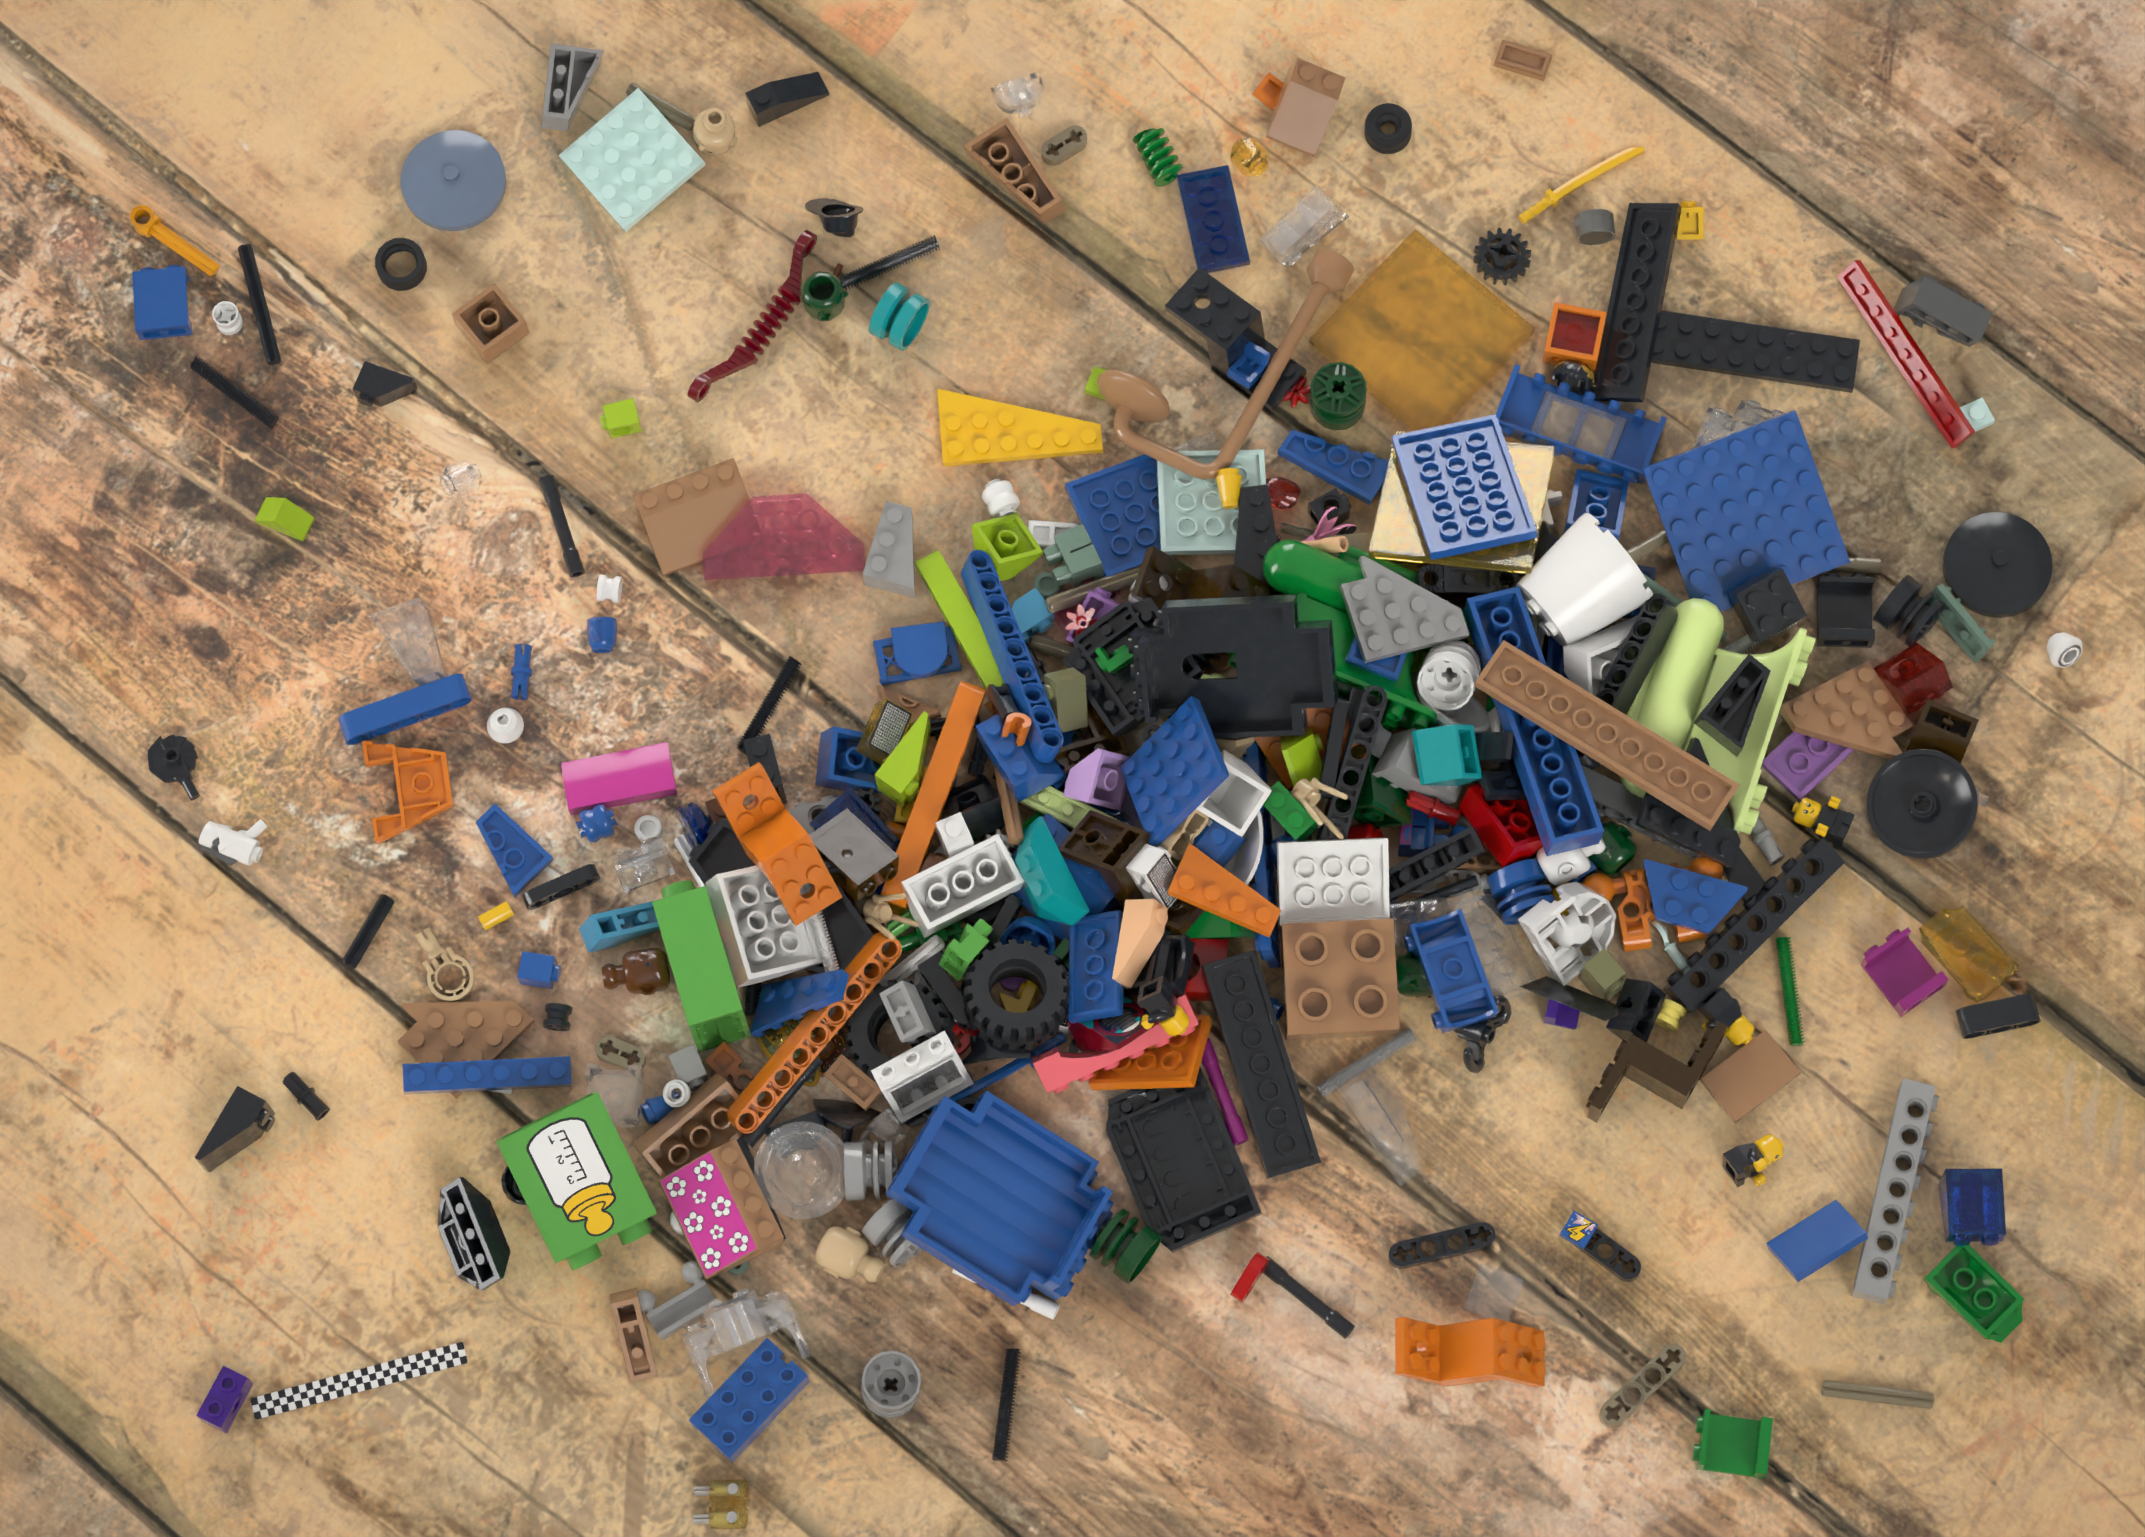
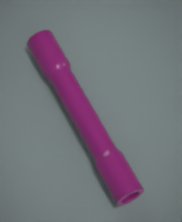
M1208 1038L1201 1062L1207 1071L1224 1115L1234 1146L1247 1142L1249 1138L1224 1080L1212 1042Z

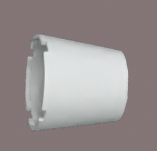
M1584 513L1516 584V587H1520L1529 614L1534 615L1539 621L1538 625L1548 637L1551 635L1561 646L1577 642L1592 635L1644 605L1645 601L1653 595L1649 587L1647 589L1644 588L1643 584L1647 580L1631 556L1609 530L1603 533L1597 527L1600 524L1599 521L1589 513Z

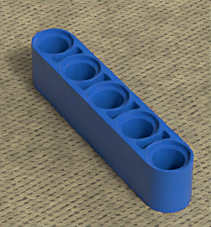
M453 674L340 715L338 721L346 744L355 745L469 704L472 698L464 675Z

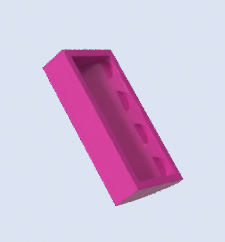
M668 742L561 763L570 815L579 814L583 810L593 809L599 804H603L605 808H611L678 794Z

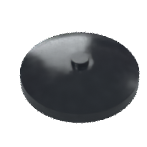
M1990 512L1968 519L1954 531L1947 543L1943 556V574L1947 586L1952 588L1951 593L1956 599L1960 598V603L1969 610L1987 617H2011L2027 611L2043 596L2052 576V555L2043 535L2028 521L2009 513Z
M1916 749L1898 754L1879 769L1869 787L1867 813L1874 832L1892 851L1909 858L1931 859L1953 851L1968 837L1974 827L1978 814V795L1969 773L1954 758L1935 750Z

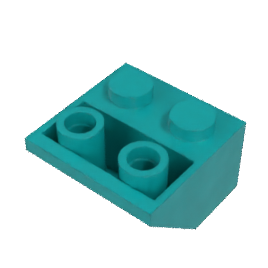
M1453 724L1412 731L1420 785L1460 786L1482 779L1473 725Z

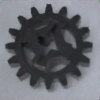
M1498 228L1495 235L1490 230L1487 231V239L1480 237L1479 245H1476L1474 248V253L1477 255L1474 256L1473 262L1478 264L1477 273L1484 271L1483 279L1487 280L1489 277H1492L1494 285L1497 284L1498 280H1502L1503 285L1506 286L1508 279L1516 283L1518 280L1517 274L1524 277L1526 274L1525 268L1530 267L1531 260L1528 258L1531 257V250L1526 249L1528 241L1520 242L1521 234L1518 233L1512 236V229L1510 228L1506 233H1502L1501 228ZM1501 254L1505 255L1504 259L1499 258Z

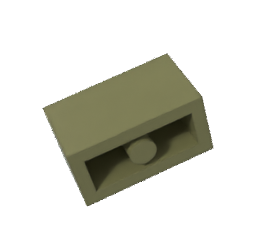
M1074 667L1044 674L1043 688L1061 732L1088 727L1085 675Z
M1603 948L1583 964L1579 979L1594 996L1612 1001L1621 992L1620 988L1624 985L1623 981L1626 972L1607 950Z

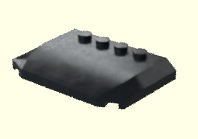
M1201 1066L1194 1087L1131 1089L1108 1099L1109 1111L1106 1131L1145 1226L1148 1225L1162 1235L1161 1243L1172 1253L1262 1214L1255 1193Z

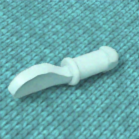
M1653 920L1651 923L1663 938L1664 951L1668 953L1681 971L1687 965L1685 958L1676 947V943L1669 942L1666 927L1660 921Z

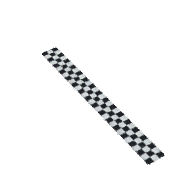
M459 1342L251 1398L254 1417L257 1420L466 1364L468 1361L464 1344Z

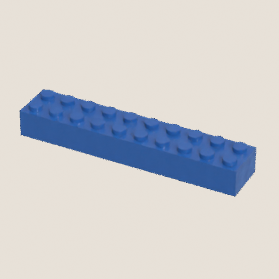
M1519 586L1467 598L1463 611L1476 652L1480 658L1482 670L1503 640L1547 666ZM1492 697L1503 731L1514 732L1511 754L1546 857L1599 844L1604 829L1576 748Z

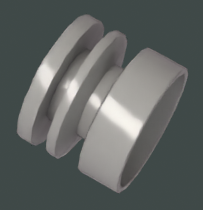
M874 1141L872 1154H866L863 1142H845L844 1177L847 1201L865 1200L867 1188L873 1187L876 1200H880L881 1187H886L887 1191L898 1172V1158L893 1148V1141H885V1153H880L879 1141Z
M892 1198L870 1218L864 1226L862 1233L875 1247L887 1241L882 1255L885 1258L891 1256L889 1262L896 1268L914 1258L923 1249L900 1236L913 1211Z
M896 1351L881 1352L870 1359L864 1368L861 1381L862 1399L869 1410L877 1416L895 1418L901 1417L913 1408L917 1402L921 1385L920 1370L914 1360L906 1354ZM885 1383H888L889 1385L895 1383V1392H893L892 1390L886 1392Z

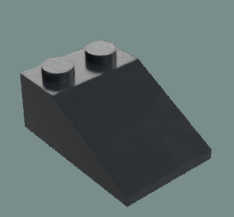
M237 1086L199 1149L195 1159L204 1170L211 1172L260 1139L264 1132H268L275 1122V1112L267 1101Z

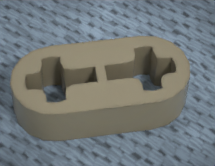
M1071 126L1048 139L1042 145L1043 161L1048 165L1056 166L1081 152L1087 145L1086 131L1080 126ZM1071 135L1075 137L1080 136V142L1071 141ZM1049 149L1058 150V156L1049 155Z
M608 1035L601 1037L596 1042V1054L603 1062L631 1073L639 1072L645 1067L646 1057L638 1046ZM612 1043V1047L615 1051H618V1055L612 1052L604 1055L601 1047ZM634 1053H637L640 1061L639 1063L634 1062L631 1066L628 1059L623 1057V1054L632 1057Z

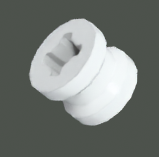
M600 574L597 584V601L610 599L613 603H620L623 587L622 577L608 578L607 575Z

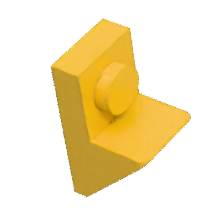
M1028 980L1027 983L1023 982L1017 994L1020 1000L1003 993H999V997L1004 1010L1013 1013H1023L1032 1009L1040 990L1034 983Z

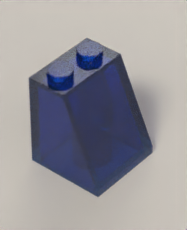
M1945 1169L1938 1183L1945 1241L1953 1242L1957 1246L1969 1245L1970 1242H1982V1245L1991 1246L1999 1244V1241H2003L2006 1235L2002 1169Z

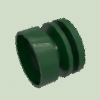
M1329 363L1321 367L1314 375L1310 386L1311 413L1314 419L1324 428L1334 431L1346 430L1356 425L1363 416L1366 406V381L1358 369L1347 363Z
M1123 1208L1101 1229L1091 1249L1090 1257L1097 1260L1104 1254L1101 1265L1104 1267L1116 1259L1117 1263L1113 1274L1129 1284L1150 1261L1162 1241V1235L1148 1225L1136 1233L1135 1230L1139 1219L1133 1217L1127 1222L1130 1212Z

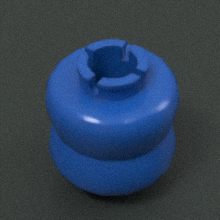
M599 804L593 809L581 811L579 813L581 821L576 822L578 829H583L579 831L581 838L587 836L590 843L597 842L601 838L611 837L614 835L613 826L618 825L615 818L611 819L614 816L612 809L607 811L603 804Z

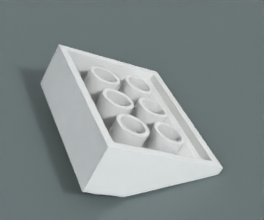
M757 866L716 874L705 883L737 988L760 983L822 963L810 919L808 918L795 926L770 881Z

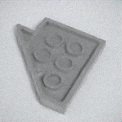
M1366 556L1359 558L1364 579L1341 584L1340 586L1364 663L1464 639L1469 636V631L1460 608Z

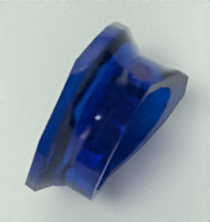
M693 802L687 804L688 806H678L676 811L684 833L688 835L693 846L698 843L702 844L708 837L706 833L711 826L705 812L698 804Z

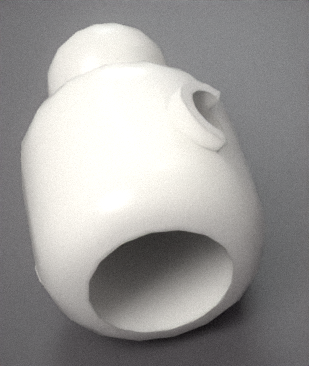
M1601 838L1599 844L1547 857L1544 848L1541 847L1537 851L1536 856L1547 879L1553 885H1563L1587 872L1591 867L1588 857L1592 854L1602 853L1606 849V845Z

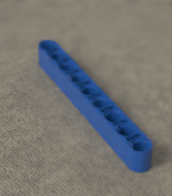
M974 550L969 554L961 570V577L1003 682L1008 684L1012 699L1019 713L1026 714L1031 718L1032 723L1026 739L1032 754L1038 761L1050 763L1055 759L1063 744L1062 732L992 559L986 552Z

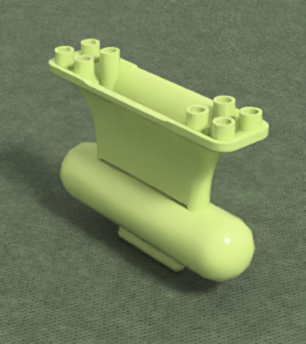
M1692 598L1676 606L1678 611L1677 620L1627 716L1684 751L1687 750L1691 738H1698L1710 767L1740 784L1728 806L1734 823L1733 829L1737 831L1738 835L1740 832L1750 835L1759 815V811L1750 809V807L1758 810L1767 790V786L1758 784L1762 771L1760 768L1788 683L1799 686L1808 665L1807 660L1812 652L1816 638L1807 636V629L1800 628L1793 639L1784 647L1769 653L1750 654L1771 671L1743 749L1736 757L1695 725L1694 721L1748 654L1719 649L1718 646L1724 631V619L1716 605L1706 599ZM1620 776L1622 785L1631 793L1644 798L1646 791Z

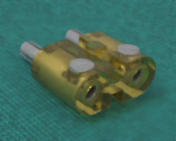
M746 1479L712 1480L710 1486L694 1487L695 1491L693 1492L695 1496H709V1500H711L709 1514H694V1524H709L711 1529H745L747 1527L748 1509L746 1508V1502H748L749 1490Z

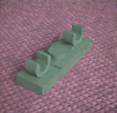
M1940 584L1932 591L1935 595L1929 606L1931 607L1938 599L1945 602L1938 621L1969 658L1976 663L1994 646L1995 640H1990L1984 634L1987 630L1979 628L1976 621L1959 604L1961 599L1953 597L1950 593L1952 588Z

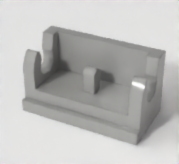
M902 980L879 993L902 1043L915 1044L919 1042L917 1038L920 1036L930 1037L936 1034L914 984Z

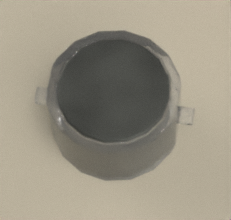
M1591 209L1575 215L1574 225L1576 241L1578 243L1600 245L1615 239L1614 214L1611 211Z

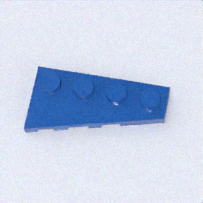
M840 969L764 984L760 992L750 1034L759 1038L765 1035V1030L769 1028L776 1030L783 1027L784 1021L791 1018L798 1020L804 1017V1014L810 1009L817 1011L843 999L849 974Z

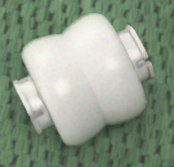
M994 479L985 485L986 489L982 492L981 497L992 517L997 518L1017 512L1016 509L1019 507L1020 500L1014 493L1013 485L1009 481Z

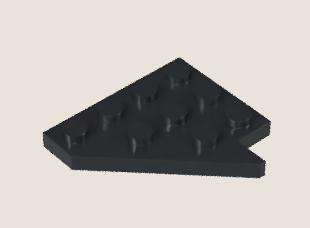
M1696 737L1691 738L1686 752L1709 765L1700 740ZM1645 792L1634 825L1727 868L1733 867L1741 840L1737 831L1733 829L1734 823L1727 806L1711 831Z

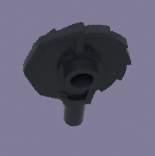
M170 735L164 739L160 736L148 750L150 772L165 783L178 782L183 786L191 801L196 800L200 797V794L192 781L191 775L192 770L195 771L196 759H198L194 749L195 746L183 736Z

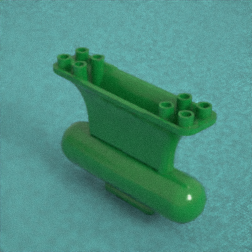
M1285 539L1274 544L1264 556L1263 574L1267 584L1285 595H1297L1299 621L1332 620L1338 696L1348 698L1352 685L1360 689L1367 685L1379 686L1387 694V703L1381 721L1383 727L1389 731H1395L1397 726L1406 730L1411 728L1416 730L1433 728L1437 719L1436 712L1422 705L1416 699L1412 688L1411 673L1415 651L1407 653L1396 682L1345 662L1355 634L1340 586L1341 584L1364 579L1359 558L1366 556L1415 583L1416 573L1350 545L1346 552L1339 553L1337 557L1297 540ZM1462 610V613H1463V616H1464V619H1465V622H1466V625H1467V628H1468V622H1467L1465 613H1464V611ZM1467 638L1460 639V640H1458V641H1463V642H1465V640H1466ZM1432 647L1424 648L1421 650L1429 652V650ZM1227 652L1228 656H1230L1228 664L1237 669L1235 652ZM1372 690V691H1370L1369 693L1378 696V700H1377V703H1378V701H1379V699H1380V695H1379L1378 691H1377V690Z

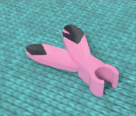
M1331 507L1323 514L1314 535L1312 534L1303 541L1321 540L1332 535L1353 534L1357 527L1354 524H1343L1332 528L1338 518V510L1336 507Z

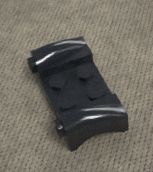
M1164 934L1132 987L1126 988L1123 986V989L1139 990L1140 985L1164 975L1172 986L1174 994L1184 995L1195 943L1190 940L1188 935Z

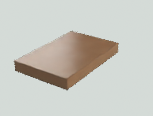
M1764 1030L1748 1044L1704 1075L1700 1081L1730 1119L1736 1123L1799 1076L1801 1072L1767 1030Z

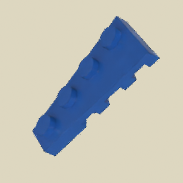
M1295 430L1290 431L1278 449L1277 454L1368 505L1372 504L1397 465L1396 460L1388 458V461L1375 457L1376 454L1366 451L1363 454L1350 450L1349 446L1342 444L1336 446L1326 443L1325 439Z

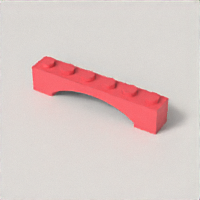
M1186 992L1184 995H1175L1177 1005L1182 1007L1190 1018L1186 1032L1180 1036L1192 1033L1196 1030L1195 1026L1199 1025ZM1157 1024L1119 1050L1068 1053L1061 1052L1056 1047L1034 1057L1033 1064L1046 1092L1053 1091L1054 1093H1059L1067 1089L1070 1082L1077 1079L1079 1082H1083L1093 1077V1072L1104 1068L1105 1071L1118 1066L1121 1059L1128 1056L1130 1059H1134L1144 1054V1049L1152 1045L1158 1048L1169 1043V1038L1172 1036H1169L1160 1024Z

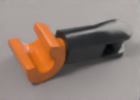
M1003 683L997 687L994 684H989L987 688L988 698L996 708L1004 724L1002 737H1008L1009 733H1014L1018 736L1016 740L1017 747L1024 745L1032 723L1031 718L1026 714L1019 713L1012 699L1008 684Z

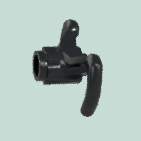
M1502 995L1494 996L1496 1005L1500 1006V1012H1498L1496 1017L1454 1030L1459 1038L1468 1041L1469 1047L1463 1051V1060L1469 1072L1479 1073L1483 1069L1486 1044H1490L1493 1041L1496 1028L1508 1023L1512 1011L1509 1000Z

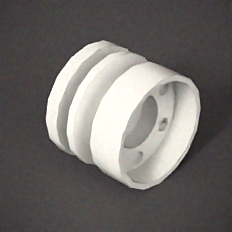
M1458 640L1432 646L1425 657L1417 681L1419 693L1426 703L1436 709L1446 711L1455 710L1467 704L1474 693V684L1481 672L1482 666L1478 654L1471 646Z

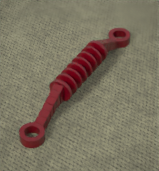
M805 230L799 236L793 248L790 275L777 290L782 297L773 295L771 298L776 306L770 303L766 304L765 307L770 314L760 312L759 316L764 322L759 320L753 322L758 330L752 328L747 330L751 339L745 336L741 338L745 347L736 345L734 352L727 361L709 369L694 379L687 393L689 398L697 403L700 402L708 393L712 383L758 362V358L754 353L763 355L764 350L760 344L769 347L770 342L766 336L775 338L776 333L772 328L776 330L782 329L778 319L787 322L788 317L784 311L793 314L794 308L790 303L794 305L801 303L803 258L807 257L813 250L817 241V235L809 230Z

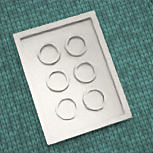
M1387 838L1277 842L1278 908L1281 910L1278 924L1280 926L1289 923L1390 918L1389 851Z

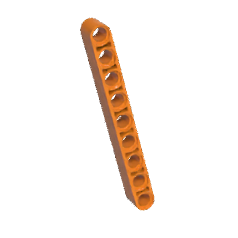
M960 681L896 854L899 855L898 873L892 880L885 881L881 896L904 893L901 882L920 872L935 833V823L941 817L987 689ZM906 898L885 901L905 909L908 905Z
M881 932L871 937L844 970L849 974L843 999L817 1011L811 1009L727 1111V1119L732 1126L740 1132L747 1134L757 1129L897 961L902 953V945L896 938L891 940ZM886 942H890L888 950L882 952L883 945ZM872 963L871 970L864 974L866 965ZM854 984L852 993L846 995L847 988ZM836 1006L835 1013L828 1016L830 1008ZM819 1027L817 1035L811 1038L812 1030ZM801 1048L800 1055L793 1059L794 1051ZM783 1070L782 1077L775 1080L776 1073ZM765 1091L764 1098L757 1102V1096ZM747 1113L746 1120L739 1123L740 1116Z

